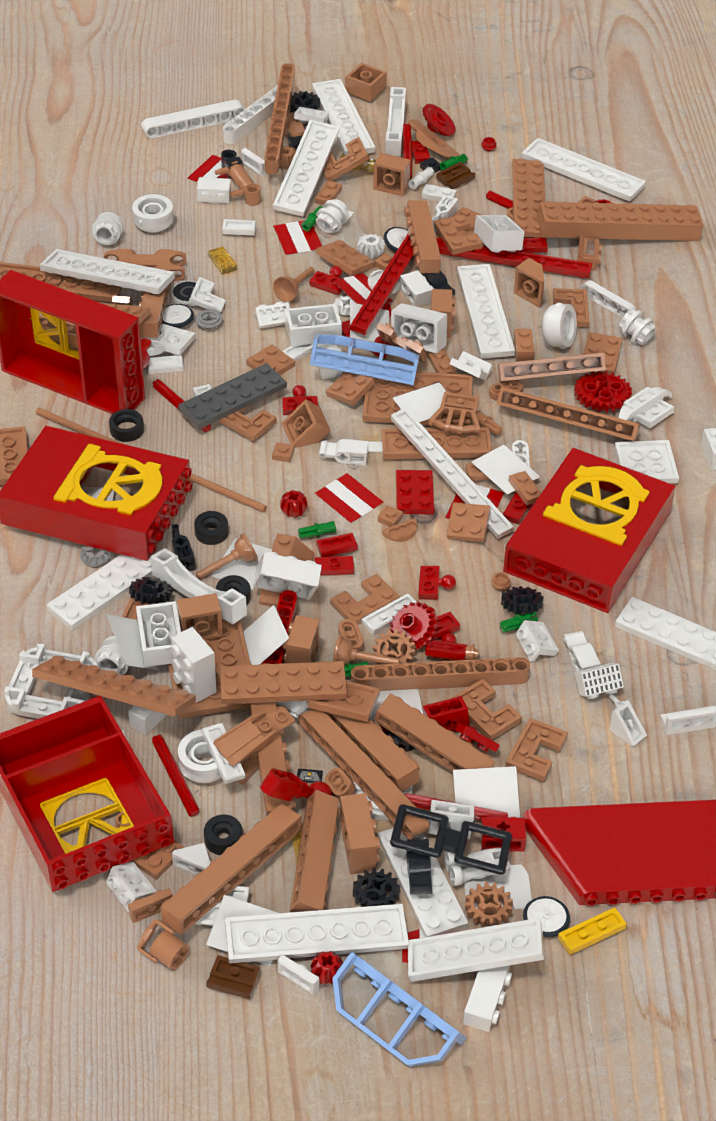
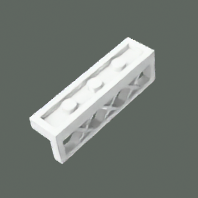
M716 706L661 714L660 722L666 735L716 727Z

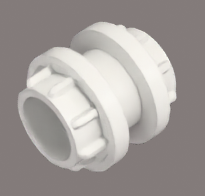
M337 199L326 201L323 208L319 209L316 213L318 216L316 219L317 226L325 233L338 232L349 218L347 206Z
M104 212L94 222L92 235L100 244L112 245L118 241L123 232V222L118 215Z
M634 309L628 311L619 323V329L624 337L632 336L631 342L633 344L644 345L651 339L656 328L651 318L644 320V313Z
M110 636L106 638L95 655L96 664L99 669L113 670L117 674L123 675L127 672L129 666L125 662L116 637Z

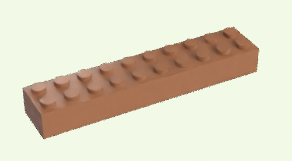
M547 201L539 203L536 217L542 238H580L581 234L585 238L699 241L704 227L698 208L693 205Z

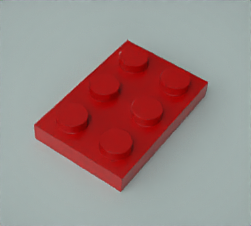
M396 470V509L402 511L403 514L434 515L433 470Z

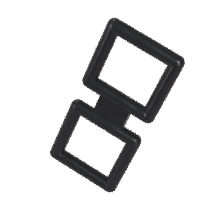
M404 804L398 807L390 840L392 847L434 858H440L443 850L455 853L454 861L457 864L498 875L505 874L512 841V834L510 832L469 821H463L460 831L447 828L449 818L446 815ZM406 814L439 823L434 848L400 840ZM469 831L503 839L498 865L464 856Z

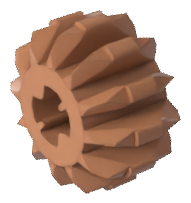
M283 146L279 167L281 170L289 169L296 153L295 148Z

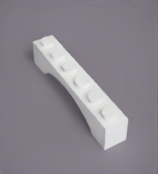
M391 87L385 154L401 157L406 88Z
M165 548L150 557L152 575L160 578L161 581H167L166 584H170L172 588L191 598L216 593L221 608V617L229 623L234 624L247 615L246 596L236 590L230 589L224 592L204 584L178 560L177 555Z

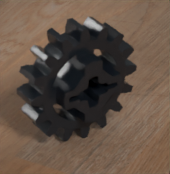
M299 91L298 94L294 92L291 99L290 112H296L299 107L318 110L320 108V98L317 94L313 95V92Z
M142 577V580L136 579L135 582H131L129 594L130 598H134L135 602L141 601V604L148 603V605L152 603L159 604L160 602L166 603V601H170L172 588L170 584H166L167 581H161L160 578L155 580L153 577Z
M512 587V590L506 589V592H502L501 605H503V609H508V612L515 614H533V611L539 612V609L543 608L544 596H541L542 593L537 592V589L532 590L530 587Z
M372 868V873L364 870V876L357 875V881L353 882L352 896L355 897V904L361 903V907L394 905L396 900L400 899V885H398L397 878H392L391 872L384 874V869L376 872V869Z

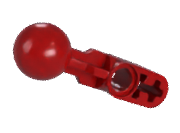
M275 768L269 771L260 785V789L266 795L285 801L301 797L307 800L316 790L333 796L331 787L325 782L317 781L308 786L307 782L302 781L295 774Z

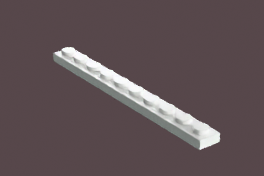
M407 408L391 415V421L466 504L490 505L491 512L487 528L497 539L513 532V525Z

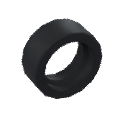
M122 409L113 413L109 419L111 436L121 442H130L140 438L144 431L142 415L132 409ZM124 422L136 424L128 429L117 427V425Z

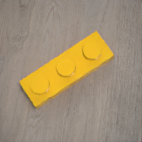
M614 907L558 933V940L567 953L571 955L625 930L627 923Z

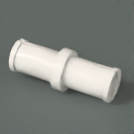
M427 167L424 171L418 172L408 182L409 187L414 190L419 185L425 184L427 179L434 175V170L431 167Z

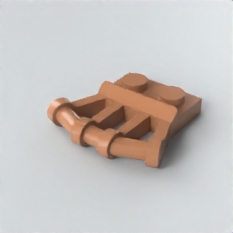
M444 392L441 406L431 416L428 425L438 427L444 430L445 433L457 432L458 435L474 432V434L480 433V426L476 416L479 397ZM444 413L448 414L446 423L439 420ZM453 415H460L458 425L451 424ZM466 416L471 417L473 425L464 426Z

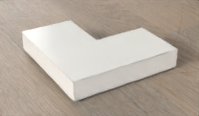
M199 277L189 302L207 310H215L221 314L226 300L211 294L215 285L214 282Z

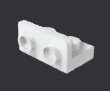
M299 107L294 113V119H298L304 124H308L309 120L328 124L329 112Z
M277 302L274 305L268 306L263 304L255 307L254 316L257 318L259 329L285 325V309H290L289 302Z
M464 351L458 360L452 358L450 365L485 381L493 367L492 364Z
M524 620L516 632V637L530 662H535L539 655L555 656L559 651L543 622Z
M134 862L113 866L106 881L108 887L128 912V904L156 892L155 888Z

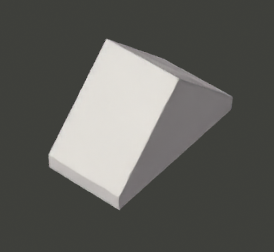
M626 700L612 711L609 730L627 744L635 746L647 736L629 700Z
M204 843L177 849L172 853L173 866L194 876L197 873H201L210 864Z

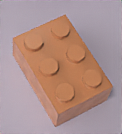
M366 793L340 796V826L350 875L364 873V870L372 872V868L376 869V862H380L379 836H375L377 831L375 818L372 819L371 814H373L372 802L367 801Z

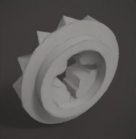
M215 310L201 311L195 318L197 326L202 327L203 330L217 329L218 326L222 325L223 321L222 315Z
M90 546L82 547L80 553L82 562L89 566L103 565L111 557V552ZM93 551H97L96 557H94Z

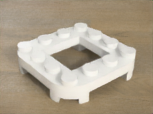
M37 644V647L26 652L22 650L19 654V664L9 687L5 686L4 690L8 711L20 716L39 719L90 700L92 693L74 688L70 689L68 696L64 697L63 701L30 696V691L36 680L35 677H32V669L48 661L53 656H62L70 661H80L88 666H98L96 661L90 657L88 652L83 651L80 656L46 650L45 644Z

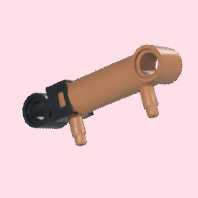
M234 150L222 151L221 168L215 170V175L226 174L229 179H233L239 190L230 192V196L244 195L247 205L256 206L260 204L261 187L253 182L243 168L241 158L237 157V153Z

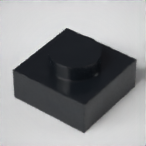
M433 157L420 162V168L423 171L427 167H431L434 173L441 170L440 163Z

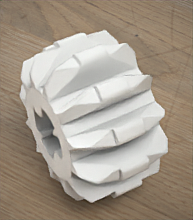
M371 233L369 235L364 234L363 237H359L357 249L358 252L371 259L374 257L378 258L384 252L385 243L382 236L372 235Z

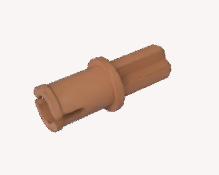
M477 410L476 416L481 427H489L492 433L500 435L503 428L495 423L492 417L486 416Z

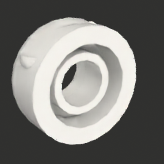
M158 194L145 195L135 200L132 205L134 223L145 232H161L167 229L173 222V204L165 196Z
M553 304L546 309L543 316L542 333L544 339L553 347H559L560 349L570 347L574 342L577 330L575 309L571 304Z
M202 730L186 735L178 747L179 767L183 775L197 783H211L222 778L202 734ZM205 757L211 758V759L208 760V761L198 760V759H200V758H205Z

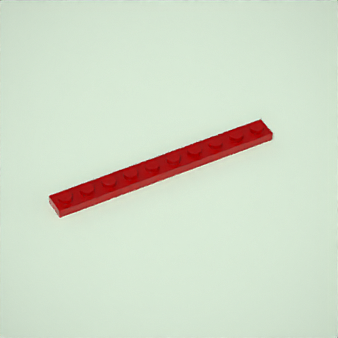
M408 234L350 324L351 331L363 335L367 334L398 284L400 275L404 274L414 258L411 236Z
M436 238L439 253L444 255L515 267L530 258L541 264L543 271L580 278H590L593 263L521 251L508 252L501 250L496 253L492 252L485 245L481 249L452 255L442 238Z

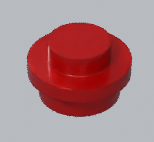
M486 137L483 139L481 147L486 151H492L497 147V143L494 138Z

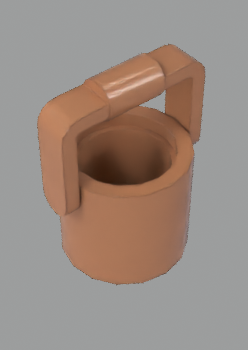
M154 919L140 937L141 940L137 945V950L156 963L159 960L171 970H175L187 958L190 946L173 935L176 932L161 920ZM160 925L166 931L157 936L149 953L144 947L154 934L156 927Z

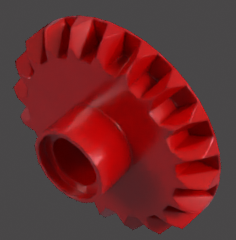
M426 104L423 107L424 119L428 122L427 127L432 132H439L444 136H451L455 133V124L444 110L433 104Z
M410 602L409 605H403L401 610H397V614L392 616L393 620L389 623L391 633L398 629L399 634L405 631L406 637L411 636L412 642L416 646L414 650L425 646L434 636L437 628V617L433 609L427 604Z

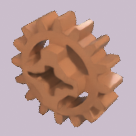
M389 629L387 635L381 633V639H375L377 645L372 646L373 654L399 658L400 664L413 663L411 656H416L414 650L416 646L412 642L411 636L406 637L405 631L399 634L398 629L394 633H391Z
M485 882L483 887L480 884H476V890L471 888L469 895H466L465 911H467V917H473L474 924L481 922L482 928L485 924L493 926L494 923L501 925L502 920L507 922L509 915H512L513 899H510L511 893L505 892L504 886L497 888L496 882L492 886Z

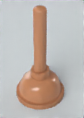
M308 268L294 279L286 276L277 278L273 283L276 296L284 302L294 300L297 296L298 284L313 274L314 268Z
M244 533L240 535V538L234 544L235 549L229 555L197 572V578L202 579L234 560L241 559L245 562L257 561L258 556Z
M339 636L337 639L333 661H344V666L350 663L351 660L356 661L357 659L382 664H400L399 658L359 652L358 649H353L352 643L344 639V637Z

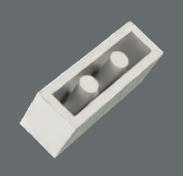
M510 965L478 971L464 1011V1025L490 1032L492 1024H497L500 1014L497 1008L498 1005L503 1006L506 992L503 990L505 986L509 987L512 979V973L509 972Z

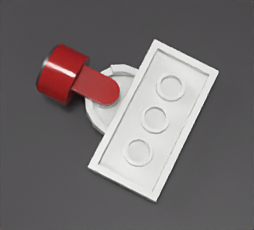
M161 324L158 338L140 337L143 370L149 365L150 356L161 354L164 351L174 355H181L195 339V333Z

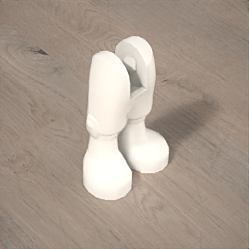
M501 848L476 851L465 857L498 865ZM444 851L446 870L449 873L450 882L453 886H459L464 881L473 878L482 879L495 875V873L476 868L462 869L468 866L455 863V853ZM509 860L507 862L506 870L510 869Z

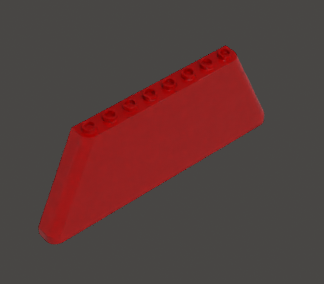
M716 799L543 807L528 809L523 814V818H525V831L579 905L594 906L596 904L616 905L618 903L637 904L640 902L659 903L662 901L680 902L683 900L702 901L705 899H716Z

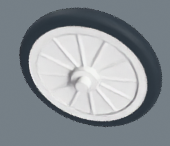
M402 227L389 228L384 233L385 244L396 252L407 236L408 230Z
M184 304L168 305L165 307L162 324L176 328L186 326L193 320L194 312L189 306Z
M549 896L532 899L527 903L523 911V920L541 919L543 937L557 936L558 933L567 929L570 922V914L565 904Z

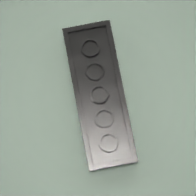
M266 363L178 404V408L199 430L287 388V382Z

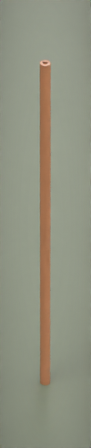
M38 407L36 409L37 415L81 434L120 443ZM191 474L192 482L259 511L265 512L267 510V506L195 474Z

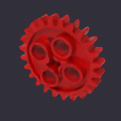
M592 371L591 375L585 373V377L580 376V380L576 381L574 396H576L577 401H580V405L585 404V408L592 407V411L598 409L599 412L605 410L608 413V409H611L615 412V408L621 410L623 402L631 398L632 387H629L630 383L626 382L625 378L620 379L621 375L614 376V373L609 375L607 371L604 374L601 371L595 374Z

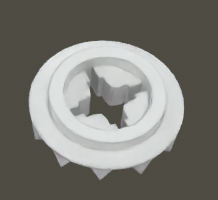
M347 295L346 297L340 296V298H336L333 304H336L339 314L350 315L349 303L356 302Z

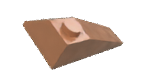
M277 533L271 552H276L284 557L293 556L301 561H313L314 552L296 536ZM262 589L259 604L277 607L281 593Z

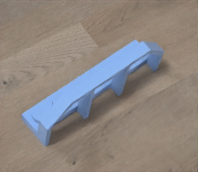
M316 334L310 365L414 385L419 354L405 348L335 334ZM338 344L348 346L349 348L348 353L320 348L317 345ZM353 348L379 352L380 356L379 359L351 353ZM384 354L402 357L414 362V366L383 360Z
M353 952L350 953L333 977L336 1011L410 1067L443 1061L456 1042L462 1045L467 1038ZM352 964L355 965L353 969L363 978L367 974L373 979L371 984L378 988V991L358 1019H355L344 1010L341 980ZM387 991L390 992L388 997L396 1003L400 1004L403 1001L407 1004L406 1010L411 1013L389 1044L363 1025ZM421 1015L426 1019L424 1024L434 1031L438 1028L444 1032L441 1037L447 1040L438 1055L409 1060L398 1052L396 1047L418 1016Z

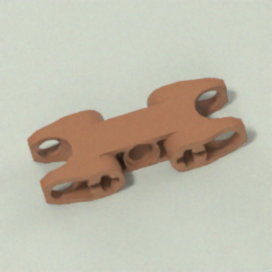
M117 249L104 253V258L109 259L108 256H115L117 258L116 261L162 270L180 271L182 274L175 275L172 281H179L185 278V268L182 266L186 264V254L181 251L160 249L155 254H136L132 249ZM176 256H180L183 258V260L177 261L174 260V258Z

